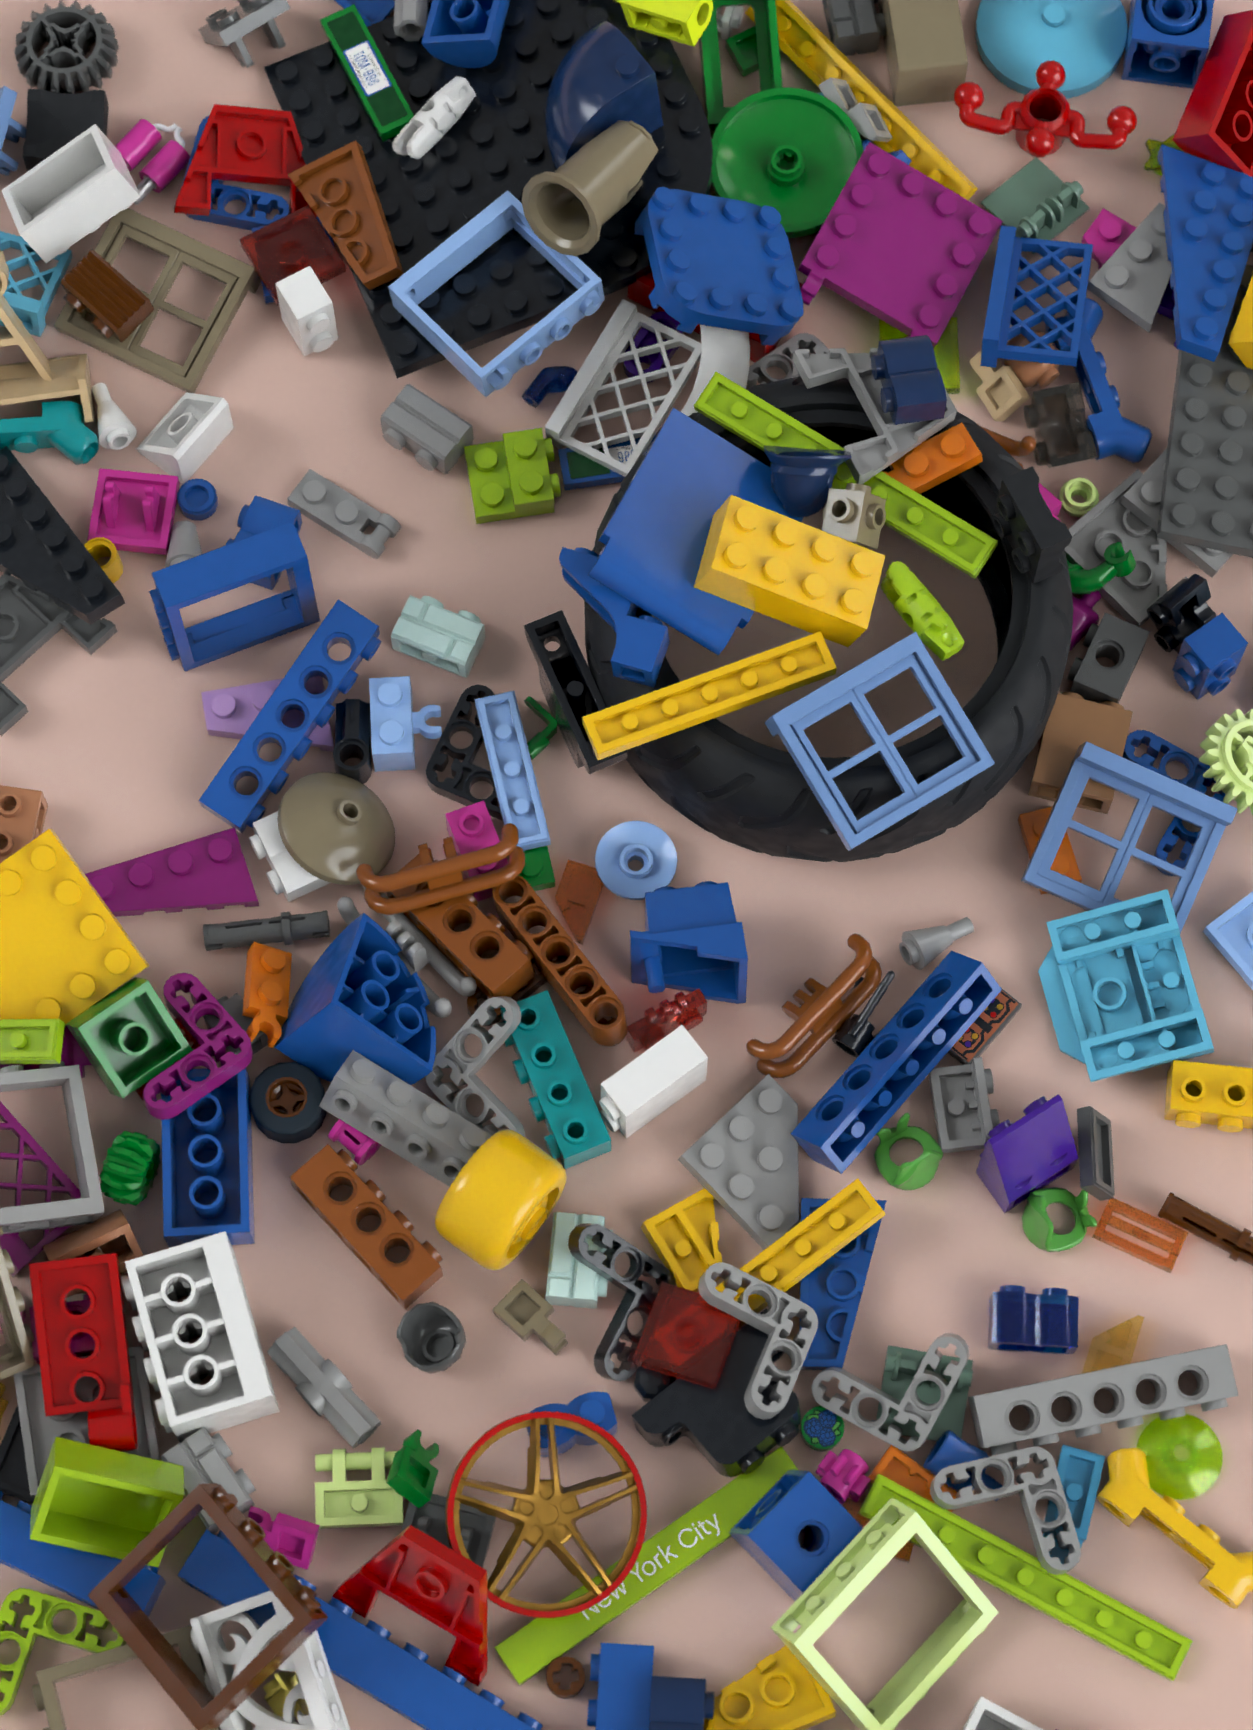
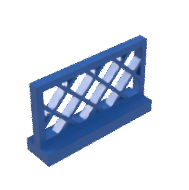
M1001 225L982 338L981 366L996 368L998 358L1067 366L1077 365L1093 251L1092 244L1016 237V227ZM1022 251L1039 253L1043 258L1030 264L1021 256ZM1066 256L1082 257L1083 261L1069 268L1061 259ZM1052 265L1060 274L1047 280L1039 271ZM1030 277L1039 286L1026 292L1018 283ZM1069 281L1078 290L1065 296L1057 287ZM1048 293L1056 302L1044 309L1035 299ZM1026 305L1034 315L1022 321L1013 312ZM1065 309L1074 319L1061 325L1052 316ZM1043 321L1052 331L1039 337L1030 328ZM1019 334H1022L1030 342L1024 347L1007 345L1010 339ZM1061 338L1071 347L1070 352L1053 350L1048 344Z

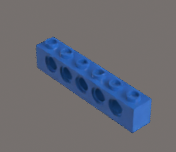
M339 599L337 600L199 799L203 808L230 826L235 827L241 833L244 832L247 826L253 829L252 823L260 820L266 811L262 804L270 792L277 795L288 780L289 774L285 771L293 759L300 761L309 750L313 741L308 737L318 725L323 728L333 715L336 708L331 704L340 692L346 695L359 676V674L354 672L363 658L370 661L382 642L378 639L380 635L378 625ZM337 643L346 644L351 649L349 657L343 661H335L328 655L329 649ZM320 676L327 680V689L317 695L309 693L305 689L307 681L312 677ZM296 709L303 712L305 719L299 727L289 728L282 723V718L287 711ZM267 743L278 744L282 748L280 757L271 762L262 760L259 757V751L263 745ZM251 776L258 780V788L253 794L241 795L236 791V784L242 777Z
M950 951L791 1132V1135L811 1160L840 1174L846 1170L1001 992V987L985 965L980 961Z

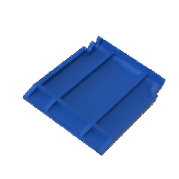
M673 408L598 541L605 544V546L598 555L597 562L588 573V576L711 652L719 655L726 647L736 627L738 626L743 629L749 623L754 611L694 588L713 515L730 495H734L799 522H802L804 517L791 516L783 508V504L780 502L777 494L774 493L771 485L772 471H770V467Z

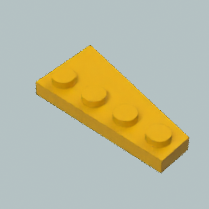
M785 1645L773 1655L769 1654L757 1663L753 1670L738 1681L734 1680L720 1691L721 1693L715 1697L714 1718L705 1719L704 1730H805L836 1717V1710L828 1693Z

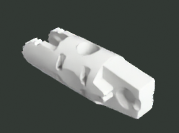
M456 76L438 90L400 131V134L394 138L395 140L392 142L393 151L400 155H410L411 158L421 159L458 121L476 96L466 78Z

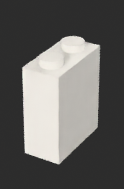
M683 1025L601 1083V1100H599V1103L603 1110L600 1111V1115L612 1132L619 1129L627 1139L706 1081L708 1057Z

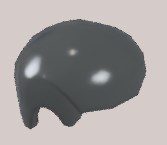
M435 1302L414 1306L404 1314L397 1329V1338L402 1345L405 1358L413 1367H417L421 1371L427 1373L445 1371L461 1358L466 1342L463 1326L452 1311Z

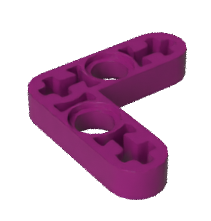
M177 973L171 976L165 982L163 994L169 1011L200 1046L146 1084L143 1091L146 1108L150 1115L161 1120L171 1119L245 1069L253 1058L251 1040L247 1033L195 976L188 973ZM177 991L190 992L194 1004L191 1009L189 1002L183 996L176 997ZM211 1014L220 1019L219 1023L212 1029L204 1030L196 1025L197 1021L204 1015ZM230 1045L234 1049L240 1047V1053L237 1055L231 1051L226 1053L225 1048ZM215 1061H216V1062H219V1061H220V1063H221V1067H220V1068H217V1065H216ZM196 1066H203L210 1070L209 1076L205 1080L198 1082L188 1079L187 1074ZM177 1080H180L181 1085H182L183 1089L185 1090V1092L182 1091V1088H181L180 1085H179L178 1087L176 1086V1081H177ZM160 1093L165 1096L171 1095L172 1100L166 1103L162 1099L157 1100L156 1095Z

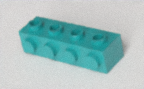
M548 990L518 1001L521 1021L503 1044L505 1047L513 1045L518 1057L517 1060L512 1061L520 1084L528 1083L534 1097L529 1098L528 1102L536 1122L544 1120L549 1131V1135L544 1136V1140L550 1156L554 1159L560 1158L564 1169H568L610 1152L611 1138ZM504 1007L501 1008V1016H502V1022H501V1023H503V1022L506 1023V1022H507V1021L503 1018V1014H504L505 1011H506Z

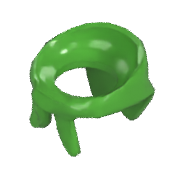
M905 1113L899 1119L896 1127L881 1128L876 1134L880 1140L874 1154L877 1168L890 1185L901 1190H915L928 1184L934 1178L939 1162L943 1158V1152L939 1144L928 1132L921 1127L907 1126L910 1119L909 1113ZM901 1139L917 1141L923 1148V1153L912 1162H905L901 1166L891 1161L889 1153L894 1143Z
M1056 1187L1031 1192L1027 1198V1204L1022 1215L1023 1229L1029 1241L1037 1248L1047 1252L1068 1250L1081 1243L1087 1233V1227L1097 1226L1096 1219L1089 1215L1086 1207L1088 1204V1192L1082 1190L1077 1197L1067 1189ZM1062 1203L1071 1209L1075 1217V1225L1070 1233L1059 1235L1053 1232V1223L1046 1212L1048 1205Z

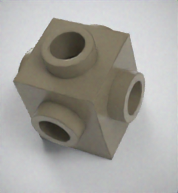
M847 483L846 490L829 488L827 502L822 511V531L867 549H878L881 528L886 520V499L871 494L872 487L857 483Z

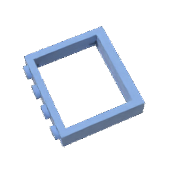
M508 190L388 286L393 307L485 397L495 389L500 390L505 387L517 371L523 366L531 365L537 361L545 348L555 340L560 341L565 338L573 325L584 316L594 314L605 300L602 280L577 256L561 254L547 246L530 227L525 218L522 203ZM514 228L578 290L481 368L418 304Z

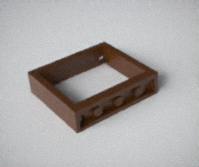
M203 1483L193 1489L88 1594L197 1730L216 1729L329 1618L320 1608V1603L315 1599L317 1596L315 1591L306 1585L302 1586L292 1574L294 1567L283 1554L278 1551L274 1552L264 1541L266 1534L261 1526L253 1519L245 1518L235 1506L238 1504L235 1495L228 1494L217 1483ZM202 1509L206 1511L294 1618L215 1698L212 1697L124 1588Z

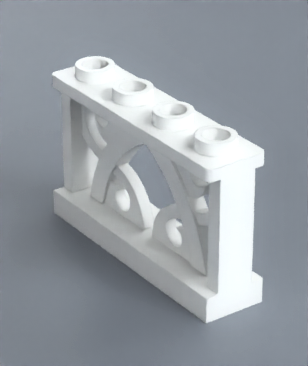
M271 1590L190 1620L192 1626L190 1633L191 1641L195 1650L202 1656L206 1668L205 1683L212 1696L216 1697L294 1620L293 1616ZM273 1602L276 1614L260 1628L254 1619L245 1612ZM230 1620L242 1624L252 1636L248 1642L241 1634H229L235 1640V1648L232 1651L226 1649L220 1631L223 1624ZM317 1630L278 1667V1669L283 1671H296L299 1683L292 1688L286 1697L283 1707V1718L266 1710L249 1696L220 1724L221 1730H350ZM237 1664L235 1670L233 1671L232 1665ZM302 1698L306 1701L309 1714L305 1715L300 1710L297 1711L298 1722H296L294 1719L295 1704L298 1699ZM251 1722L257 1726L252 1728Z

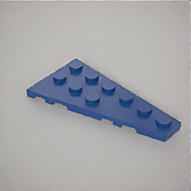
M1162 144L1157 156L1158 165H1161L1162 169L1160 186L1161 193H1164L1165 199L1163 216L1168 261H1171L1172 269L1170 286L1174 290L1175 299L1173 316L1176 346L1179 350L1215 362L1253 244V177Z

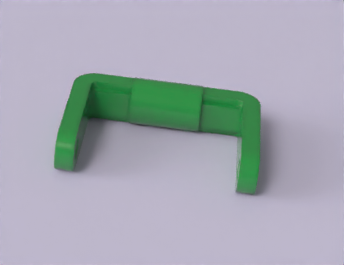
M528 696L524 700L525 704L548 725L542 732H538L527 742L530 758L533 760L550 744L549 740L557 733L558 729L556 719L532 697Z

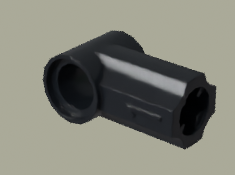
M345 699V701L336 704L335 747L333 750L336 773L355 779L362 784L368 781L372 773L370 703L363 702L360 699ZM349 758H359L362 760L355 766L344 764Z

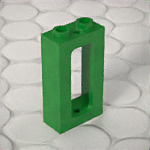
M713 0L710 22L699 39L704 110L710 131L716 130L723 117L733 108L724 107L716 11L721 7L748 5L752 7L755 21L760 91L782 88L775 0Z

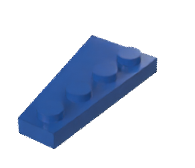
M801 1198L800 1222L830 1199ZM876 1200L884 1210L887 1200ZM881 1219L800 1281L799 1300L813 1308L818 1318V1328L801 1370H824L828 1367L843 1368ZM799 1318V1331L802 1329V1327L800 1326V1321H801L800 1318Z

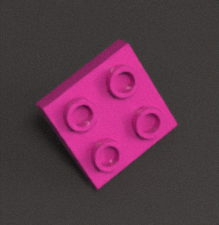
M99 468L87 542L96 537H104L109 539L117 550L167 555L180 485L178 476Z

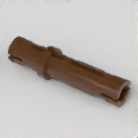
M1172 1192L1169 1193L1158 1217L1164 1218L1230 1253V1259L1237 1261L1239 1258L1253 1266V1237L1250 1236L1252 1231L1246 1228L1241 1231L1210 1213L1182 1200Z

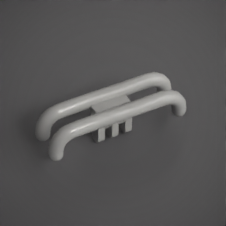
M384 892L380 893L383 898H388ZM342 897L337 903L338 910L344 921L349 925L360 914L351 898ZM403 913L394 915L382 914L390 923L386 928V932L402 949L398 956L404 962L411 975L419 972L429 963L459 994L466 997L475 994L477 989L475 979L462 975ZM420 978L430 1001L426 1008L437 1017H448L452 1009L450 1001L446 998H439Z

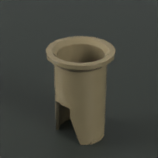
M618 120L585 144L554 172L546 171L534 175L523 188L521 201L525 218L533 232L547 246L561 254L578 256L588 253L599 241L601 227L622 209L642 186L643 181L640 179L658 152L652 136L642 126L633 121Z

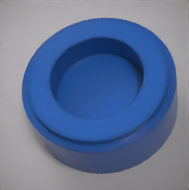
M204 479L189 480L178 491L177 501L180 511L188 519L195 521L205 520L212 516L218 507L216 490L210 482Z

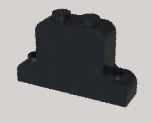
M558 611L524 625L527 641L538 664L543 694L578 768L584 766L588 774H592L628 759V752L625 750L597 760L583 726L582 717L606 709L607 706L563 611ZM554 641L560 647L556 651H548L545 645L548 642Z
M766 1308L760 1314H766L768 1309ZM746 1324L636 1411L632 1417L636 1429L649 1444L656 1447L669 1446L682 1436H686L719 1474L725 1477H735L742 1472L745 1474L753 1472L764 1462V1454L776 1445L782 1447L793 1440L799 1432L797 1427L801 1422V1412L798 1397L792 1390L785 1407L773 1418L763 1420L749 1413L744 1402L745 1391L769 1335ZM780 1350L773 1351L771 1355L772 1362L775 1363L785 1352ZM770 1380L769 1385L760 1393L763 1396L762 1403L768 1406L772 1402L769 1397L773 1386L777 1382Z

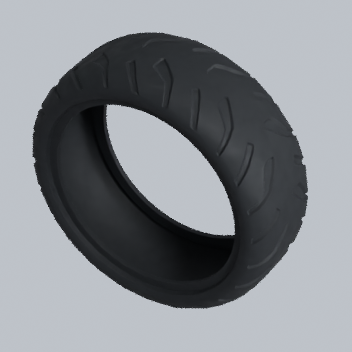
M799 376L751 386L748 389L749 392L842 448L878 436L847 378L807 389L802 378ZM699 412L688 416L763 464L771 467V461L764 451ZM956 412L955 420L930 438L962 422L982 453L983 462L920 495L998 541L997 547L977 576L984 588L993 614L998 647L997 662L976 695L962 708L995 764L848 851L789 752L758 743L714 718L627 750L628 759L626 761L645 784L663 801L702 829L713 833L720 839L755 852L766 853L771 856L820 862H831L832 860L848 862L896 853L945 833L948 828L960 825L981 810L990 799L995 797L1022 767L1028 754L1033 750L1045 729L1062 682L1072 638V588L1065 549L1060 555V559L1064 564L1063 571L1035 584H1032L1026 572L1020 573L1012 558L1013 548L1007 537L1001 538L998 535L992 516L995 513L996 499L999 496L1002 479L1024 469L973 420ZM642 455L621 482V488L612 498L597 530L595 546L592 550L598 555L605 546V544L598 540L645 455ZM890 466L886 467L882 471L887 473L890 472ZM1041 495V499L1044 505L1046 506L1047 510L1051 513L1049 507L1047 506L1045 500ZM584 600L585 646L588 667L607 708L681 682L672 670L666 657H664L654 688L615 677L613 675L611 658L616 645V633ZM638 607L635 615L636 618H639L641 615L652 617L650 613ZM944 725L939 726L921 738L896 747L917 784L963 758ZM875 753L833 778L857 820L903 794L879 753ZM820 757L827 771L852 758Z

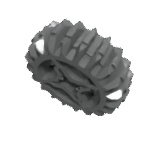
M60 0L58 8L51 9L45 3L44 13L39 14L32 11V22L22 21V33L16 34L15 41L17 47H15L14 53L16 61L19 62V71L23 77H26L27 83L31 88L38 86V89L49 92L75 94L80 91L82 93L90 91L89 87L91 86L101 89L103 84L102 78L111 79V67L117 66L118 61L116 54L119 49L118 42L115 39L113 26L107 23L106 17L102 12L95 14V10L90 4L81 9V5L77 0L70 7H66L65 3ZM46 42H48L49 45L45 49H43L44 54L38 58L40 49ZM95 42L96 45L92 54L86 59L84 56L90 51L89 46Z

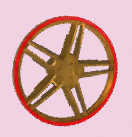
M553 1411L526 1413L507 1419L489 1429L471 1445L460 1460L450 1482L446 1499L445 1520L450 1548L465 1558L470 1559L461 1536L459 1524L460 1503L515 1525V1530L498 1557L497 1565L487 1581V1599L506 1610L530 1617L555 1618L576 1614L608 1597L619 1587L633 1568L640 1554L646 1532L647 1502L645 1490L639 1472L630 1455L606 1430L589 1420L569 1413ZM540 1425H547L551 1479H540ZM555 1425L574 1429L595 1440L612 1456L621 1471L605 1477L599 1476L568 1487H562L560 1483ZM530 1427V1448H527L526 1488L519 1489L467 1478L478 1458L493 1443L513 1431ZM624 1479L626 1480L628 1488L580 1508L576 1495ZM468 1486L514 1497L511 1511L462 1495L463 1487ZM630 1495L632 1522L629 1539L621 1559L608 1575L575 1526V1523L578 1519ZM571 1538H573L588 1562L591 1563L602 1579L599 1585L596 1586L563 1546ZM524 1541L532 1548L517 1567L503 1590H498L495 1586L504 1574L520 1544ZM544 1547L550 1548L573 1576H576L589 1591L572 1600L553 1604L529 1603L508 1596Z

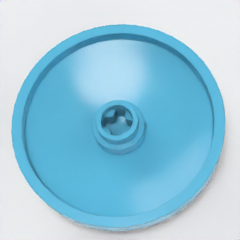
M981 0L975 25V39L979 54L986 67L1000 82L1026 95L1031 90L1040 87L1037 84L1035 74L1040 64L1045 61L1054 60L1059 62L1066 72L1064 84L1057 89L1066 99L1080 96L1097 88L1111 76L1123 56L1128 33L1126 12L1121 0Z

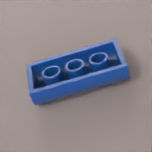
M432 0L421 44L431 55L445 63L464 68L487 66L496 58L510 0Z

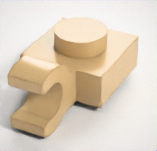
M980 351L970 360L972 368L983 381L976 389V392L994 421L1003 422L1024 404L1030 396L1010 366H1003L999 358L996 368L981 366L982 351Z

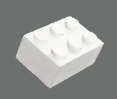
M96 124L1 190L19 235L45 263L65 253L70 246L87 234L95 232L103 223L120 211L129 208L134 201L141 197L121 153Z

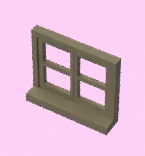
M127 208L111 218L95 251L112 266L126 238H129L169 257L151 293L148 294L139 290L150 300L154 311L122 343L113 335L106 339L94 328L91 322L84 320L87 313L85 310L79 314L67 302L54 327L59 332L181 390L194 393L247 292L256 293L261 283V277L255 267ZM183 265L226 284L207 321L164 301ZM160 309L202 329L183 366L140 346Z

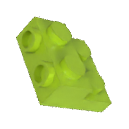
M542 428L503 433L502 441L464 446L476 524L555 512L554 498L561 497L558 474H550L548 462L555 461L553 443L551 438H543Z

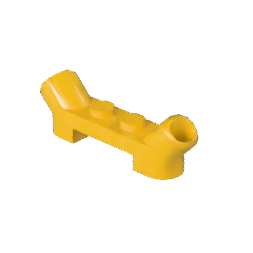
M1125 1448L1111 1452L1107 1457L1110 1480L1098 1493V1501L1128 1527L1139 1514L1208 1569L1198 1584L1222 1603L1237 1609L1246 1595L1253 1591V1551L1229 1553L1218 1544L1221 1539L1213 1530L1201 1523L1198 1526L1194 1525L1183 1516L1186 1511L1178 1502L1166 1495L1161 1498L1153 1492L1149 1484L1146 1455L1140 1448Z

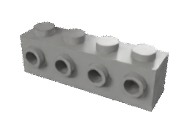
M354 1050L334 1076L319 1105L322 1109L449 1187L471 1156L492 1136Z

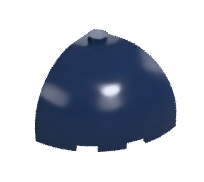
M607 21L599 22L576 41L560 62L548 92L545 124L548 146L556 170L585 144L618 120L633 121L642 126L649 134L663 126L655 71L629 39L618 28Z

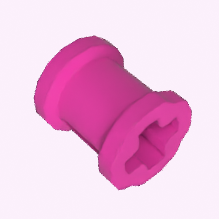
M340 1119L328 1134V1138L333 1142L339 1141L355 1156L354 1161L359 1166L369 1160L381 1147V1144Z

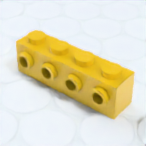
M1173 1060L1167 1071L1164 1120H1173L1175 1125L1184 1128H1197L1201 1124L1217 1125V1129L1224 1132H1241L1243 1128L1253 1129V1068Z

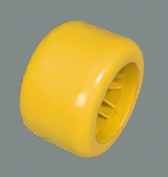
M509 1129L500 1130L487 1139L460 1170L440 1203L435 1216V1227L445 1240L482 1267L494 1271L501 1270L525 1249L549 1217L566 1184V1171L556 1159L521 1134Z

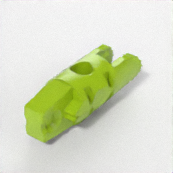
M897 560L896 562L892 561L891 565L889 564L887 568V575L883 578L880 586L883 593L886 594V597L893 604L894 609L910 629L918 634L921 641L942 661L958 653L965 641L950 616L926 586L909 570L906 564Z

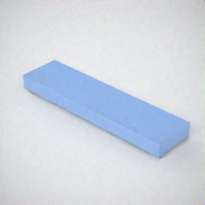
M510 691L475 699V707L503 824H515L519 832L517 846L521 847L523 851L551 845L515 692Z

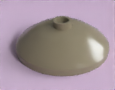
M313 773L297 780L284 794L280 802L277 820L281 839L292 858L315 877L340 885L360 884L356 874L359 865H370L373 873L378 875L390 861L395 847L393 821L379 797L361 782L339 773Z

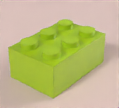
M55 1437L31 1508L30 1539L123 1560L183 1500L184 1466ZM166 1546L147 1565L159 1568Z

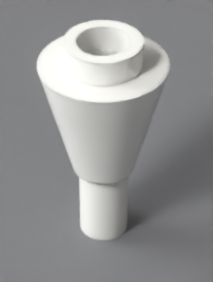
M97 383L91 390L98 406L99 444L107 449H123L133 441L137 430L117 404L112 401L106 384Z

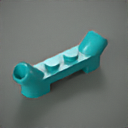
M42 402L41 417L0 419V450L7 446L9 450L31 453L41 448H56L76 465L88 463L98 451V436L84 425L83 407L76 402Z

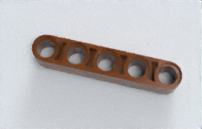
M518 875L513 881L493 887L492 895L500 920L513 937L520 940L533 955L532 961L592 1039L605 1047L615 1046L624 1040L627 1034V1021L621 1001L529 883L522 876ZM512 896L522 897L518 902L515 903L504 902L507 898ZM534 926L545 927L539 933L527 932L530 928ZM557 956L569 957L561 964L551 962ZM581 986L592 987V990L586 994L574 993ZM608 1016L616 1018V1021L610 1025L598 1024L601 1018Z

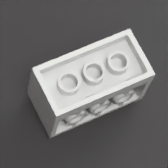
M226 1231L125 1261L128 1275L122 1276L121 1281L127 1301H130L133 1311L138 1310L139 1316L132 1317L139 1343H142L144 1351L149 1350L150 1357L143 1359L149 1382L153 1384L155 1392L160 1391L162 1398L155 1400V1406L161 1425H164L167 1433L173 1432L179 1442H183L186 1438L204 1427L208 1433H213L280 1412L235 1252ZM189 1296L185 1301L177 1302L181 1297ZM200 1336L199 1340L195 1343H188L191 1338ZM211 1376L212 1379L209 1383L200 1385L203 1378Z

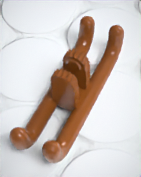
M507 823L502 827V839L500 842L493 846L457 855L452 836L443 838V849L446 859L433 862V855L427 843L418 845L422 865L389 875H375L370 865L361 864L357 867L356 874L361 885L366 888L364 899L369 908L376 913L394 915L513 881L520 875L525 866V853L521 847L517 846L519 842L517 827L515 824ZM509 857V861L504 867L463 878V871L495 863ZM427 882L429 887L395 898H383L380 894Z

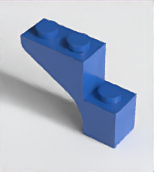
M562 547L559 560L563 568L564 580L616 633V645L611 658L613 675L654 688L670 643L668 627L664 626L660 620L651 616L641 615L639 618H636L637 605L588 576V573L597 562L598 554L581 547L575 550Z

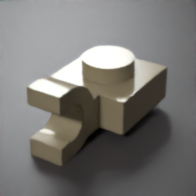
M523 1279L492 1309L493 1313L524 1342L534 1333L555 1355L568 1344L565 1339L566 1334L547 1319L554 1312L553 1306Z

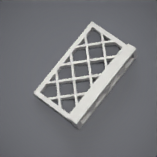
M622 299L545 425L546 438H551L553 446L559 449L565 446L626 477L635 463L645 453L701 359V343L637 312L635 304ZM641 326L655 333L658 343L636 349L633 338ZM630 345L631 351L625 352ZM681 346L692 352L687 362L670 366L666 350ZM661 352L665 368L644 374L639 357ZM634 359L639 375L617 381L614 373L617 364ZM680 373L675 381L673 375ZM668 376L671 384L668 394L651 398L646 382ZM610 377L612 383L606 384L607 380ZM642 384L646 400L624 406L619 389ZM615 391L619 408L597 413L594 402L598 395ZM658 405H661V406L659 407L658 411L655 412L654 407H655V406H658ZM591 408L593 415L586 416ZM649 408L652 417L649 426L632 431L627 414ZM622 416L627 432L605 438L600 421ZM595 423L600 440L584 444L574 439L573 436L579 427ZM641 437L638 444L636 445L635 439ZM630 440L633 452L626 464L610 457L607 446ZM603 448L604 453H602V452H600V451H598V450H596V449Z

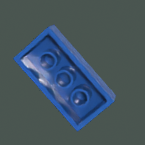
M208 1068L191 1069L187 1074V1078L195 1082L205 1080L209 1076L210 1070ZM246 1068L177 1116L161 1120L163 1234L169 1248L226 1231L231 1245L255 1244L252 1121L249 1107L251 1083ZM177 1080V1081H176V1086L178 1087V1086L180 1085L181 1088H182V1091L185 1092V1090L183 1089V1087H182V1085H181L180 1080ZM161 1093V1099L166 1103L172 1100L171 1095L165 1096Z

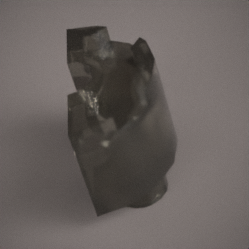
M1079 382L1034 391L1031 404L1024 406V417L1028 429L1034 428L1037 443L1033 453L1037 465H1047L1048 468L1097 458L1098 455L1092 432L1088 429L1085 419V404Z

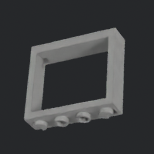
M61 1061L60 1064H42L39 1066V1069L24 1070L22 1065H12L0 1069V1092L62 1086L81 1198L0 1208V1225L3 1228V1234L90 1224L98 1220L105 1213L79 1065L65 1066V1063Z

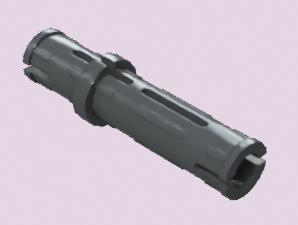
M328 911L291 915L290 912H281V916L222 924H204V944L206 951L222 948L251 946L253 942L261 944L284 942L285 945H293L296 940L330 937Z

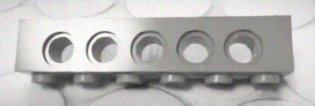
M1227 1344L975 1395L968 1397L978 1447H990L992 1455L1017 1450V1441L1033 1439L1034 1446L1059 1442L1058 1433L1075 1430L1076 1438L1102 1433L1100 1424L1117 1421L1118 1429L1144 1424L1143 1415L1159 1412L1160 1420L1185 1416L1184 1407L1201 1404L1202 1412L1228 1407L1226 1398L1238 1396L1228 1347ZM1184 1371L1192 1373L1197 1381L1196 1390L1190 1396L1183 1394L1178 1387V1378ZM1143 1379L1151 1382L1155 1388V1397L1147 1405L1141 1403L1136 1396V1387ZM1101 1388L1107 1389L1113 1396V1406L1107 1413L1098 1411L1093 1401L1095 1393ZM1058 1397L1067 1399L1072 1408L1070 1417L1064 1422L1056 1420L1051 1412L1052 1403ZM1017 1405L1024 1407L1030 1416L1028 1426L1022 1431L1014 1429L1009 1422V1413Z

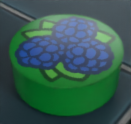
M822 1406L810 1409L804 1415L801 1422L800 1432L802 1439L807 1446L816 1451H828L835 1448L840 1443L844 1434L842 1417Z

